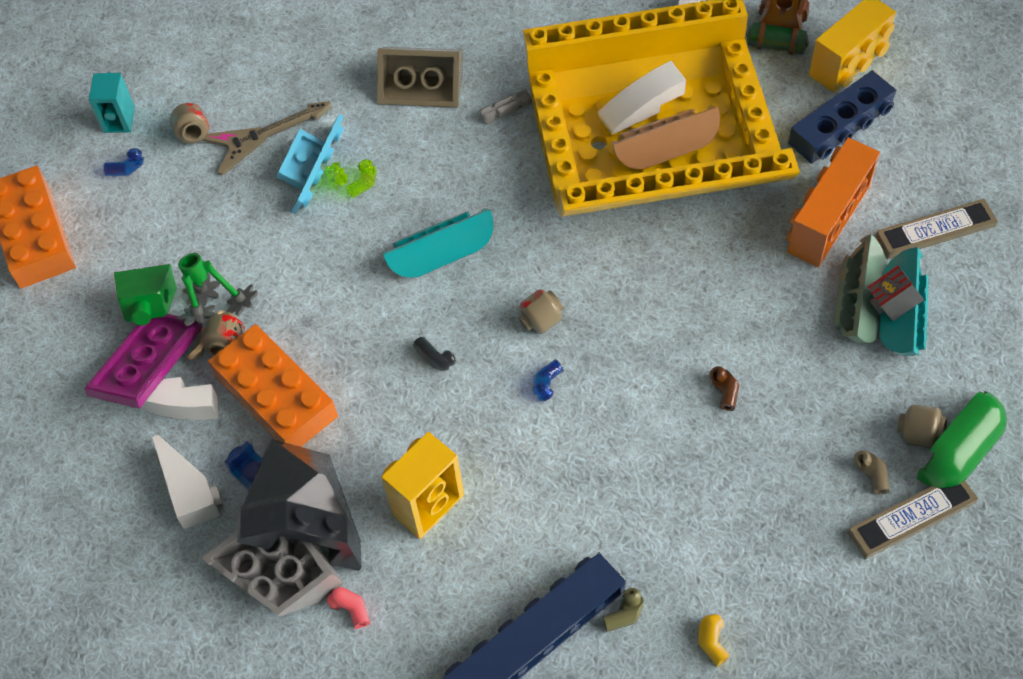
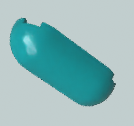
M484 208L481 212L470 216L469 211L404 237L392 243L394 249L383 251L384 259L391 270L398 275L413 278L471 255L482 249L492 236L494 221L491 210Z
M918 247L910 248L897 254L888 263L883 273L885 275L899 265L924 299V301L895 321H892L886 312L880 315L879 333L882 343L890 351L902 356L919 355V350L926 348L929 282L928 274L922 275L920 258L923 255Z

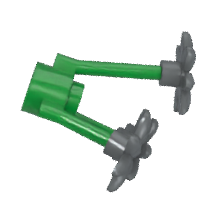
M189 253L182 257L178 263V267L183 274L181 280L186 287L183 289V292L188 294L187 302L191 304L189 308L184 309L186 314L177 317L179 321H185V326L192 325L195 321L203 325L205 319L216 315L215 312H212L215 310V305L205 308L204 306L207 304V296L210 298L219 297L214 289L219 287L220 284L231 294V298L227 300V303L231 306L226 312H235L237 316L243 312L244 307L251 308L253 304L250 300L258 295L257 290L253 291L254 287L252 284L244 291L241 288L236 290L214 269L209 260L203 261L198 253ZM210 274H211L217 281H212V282H210V277H211Z

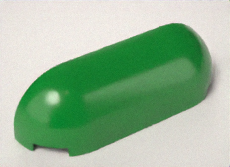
M979 391L930 449V452L934 453V455L923 468L919 469L916 479L929 486L938 488H949L963 483L1006 430L1007 416L1000 400L990 392L984 391L982 393Z

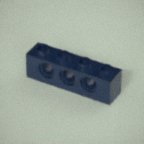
M871 70L792 126L788 144L811 164L820 158L822 160L826 159L833 149L840 143L843 145L848 137L852 139L854 133L858 130H866L880 114L882 116L887 115L894 106L893 100L896 89Z

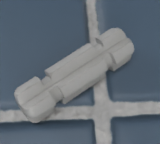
M526 89L516 92V96L510 95L493 103V107L489 105L482 108L480 116L483 122L489 124L495 121L497 116L500 119L519 110V106L523 108L531 104L530 94Z

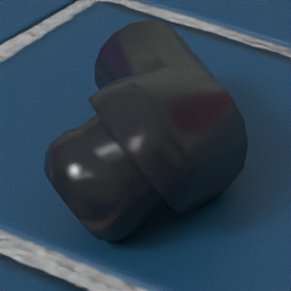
M418 337L414 341L413 347L439 370H449V367L455 364L456 359L451 351L445 350L440 354L425 337Z

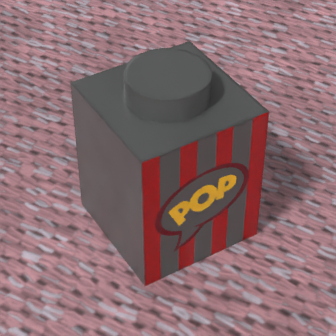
M899 265L867 286L874 296L870 300L871 304L880 315L886 312L892 321H895L924 301Z

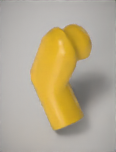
M711 614L701 619L697 641L701 649L718 667L730 655L718 642L719 631L724 626L723 619L717 614Z

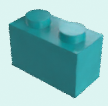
M93 73L88 100L103 132H131L135 105L121 73Z

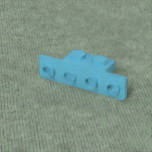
M338 114L325 141L302 129H299L276 175L277 178L301 190L290 211L291 213L296 214L301 206L307 207L313 195V192L309 191L312 184H318L324 172L320 169L322 162L327 164L334 151L330 145L332 141L337 142L344 130V127L340 126L344 116Z

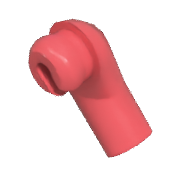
M344 587L333 589L332 593L327 596V603L330 608L339 610L342 607L349 611L355 629L370 624L363 599L360 595Z

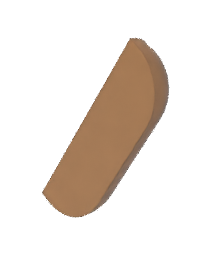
M709 106L708 109L695 113V109H689L619 135L620 141L611 142L614 153L627 167L645 169L703 148L713 140L718 132L720 125L719 109L716 106Z

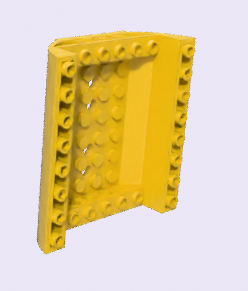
M707 0L523 30L535 119L553 199L561 217L790 180L798 176L800 170L793 149L781 150L745 40L748 14L743 0ZM672 61L686 79L685 94L662 104L659 113L611 135L598 117V111L636 80L657 67ZM709 106H716L719 109L720 125L718 132L713 140L703 148L645 169L627 167L614 153L611 142L619 141V135L689 109H695V113L704 111ZM595 142H603L607 146L603 149H595L591 145Z

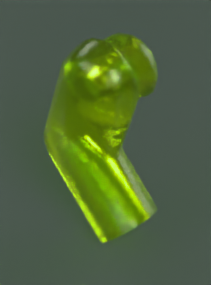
M364 159L359 162V179L346 186L347 192L352 198L371 189L375 184L377 168L370 159Z
M333 162L331 166L328 165L324 172L333 189H340L348 182V176L344 172V168L339 166V162Z

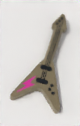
M330 101L308 104L307 109L263 128L256 127L210 133L206 135L203 141L229 148L218 169L219 174L222 176L264 143L268 137L309 119L318 120L331 109Z

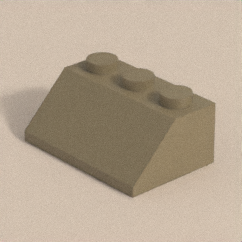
M384 46L378 48L377 104L458 107L463 76V50Z

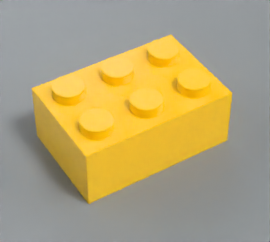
M862 0L816 39L809 76L833 93L841 86L847 87L852 82L856 73L866 71L876 56L882 57L890 46V43H888L889 37L895 27L893 22L896 11L880 0Z
M429 431L422 438H416L407 448V452L398 461H392L385 468L381 476L392 516L419 539L464 496L457 455Z

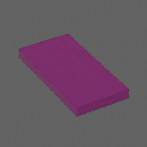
M171 314L152 318L144 326L136 325L84 388L86 395L140 409L200 333L202 325L195 321L192 325L185 326V321H179L177 319L179 316Z

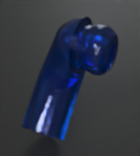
M132 148L126 153L128 158L125 161L105 162V176L131 175L143 165L144 157H142V151L138 148Z

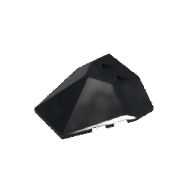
M272 439L257 469L256 477L250 485L246 500L239 510L237 542L269 550L280 536L329 547V564L359 571L362 568L361 540L330 455Z

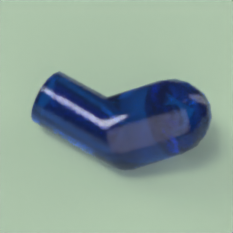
M554 359L536 372L533 377L532 392L542 402L549 400L553 396L554 391L550 388L551 380L564 371L558 360Z

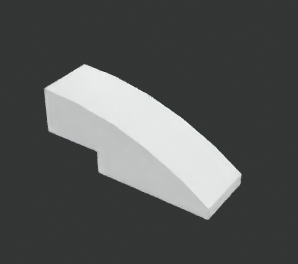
M669 61L626 87L598 111V117L611 135L659 113L662 104L685 94L686 79L673 62Z
M181 377L168 378L160 382L140 409L176 419H218V396L212 384L186 387Z

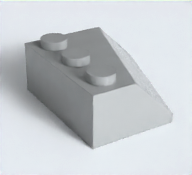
M237 530L201 557L202 560L279 617L318 604L332 593L333 589L339 588L344 584L317 544L280 536L268 550L237 542Z

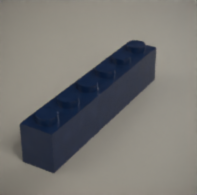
M600 552L592 558L589 556L585 557L577 564L573 574L568 578L561 577L555 581L547 595L542 599L537 597L529 602L521 616L516 620L511 618L504 622L498 629V634L490 641L483 640L473 648L472 655L462 663L457 661L446 670L443 679H520L621 596L625 591L626 581Z

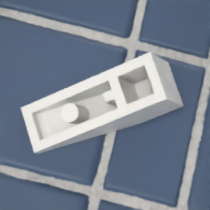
M159 435L153 436L152 439L176 517L182 527L186 529L221 516L218 505L222 504L223 501L217 486L211 487L207 478Z

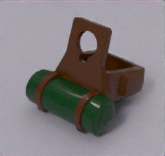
M761 0L759 5L761 18L759 22H753L746 32L748 45L757 46V49L768 48L789 52L790 55H793V53L803 54L809 45V36L807 31L802 30V23L808 19L810 2L808 0Z

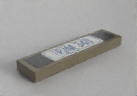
M981 199L877 230L876 238L885 255L890 259L910 248L918 247L923 249L996 227L998 220L986 200Z
M966 481L949 488L932 486L849 528L848 534L865 559H868L972 506L978 501V498Z

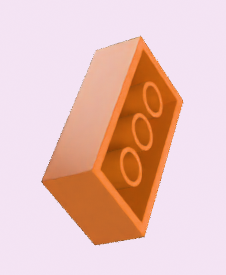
M849 137L842 147L837 146L830 158L832 163L829 167L824 166L817 178V186L809 188L803 200L804 206L802 209L796 208L790 219L789 224L793 226L786 237V241L789 242L787 253L818 268L820 267L870 187L880 151Z
M38 165L0 178V243L9 272L20 289L76 269L50 188Z
M254 324L208 360L215 378L275 440L302 447L338 417L334 401L257 324Z

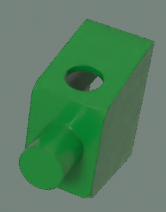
M170 264L114 272L117 298L125 321H133L137 325L144 326L150 322V319L164 317L168 314L177 291V285Z

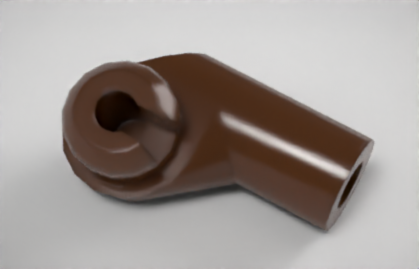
M716 366L711 369L709 377L713 385L722 393L720 408L734 411L739 383L728 370L721 366Z

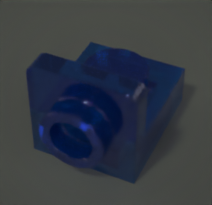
M246 441L241 446L234 448L224 463L229 473L249 490L258 472L257 469L262 457L255 452L253 445Z

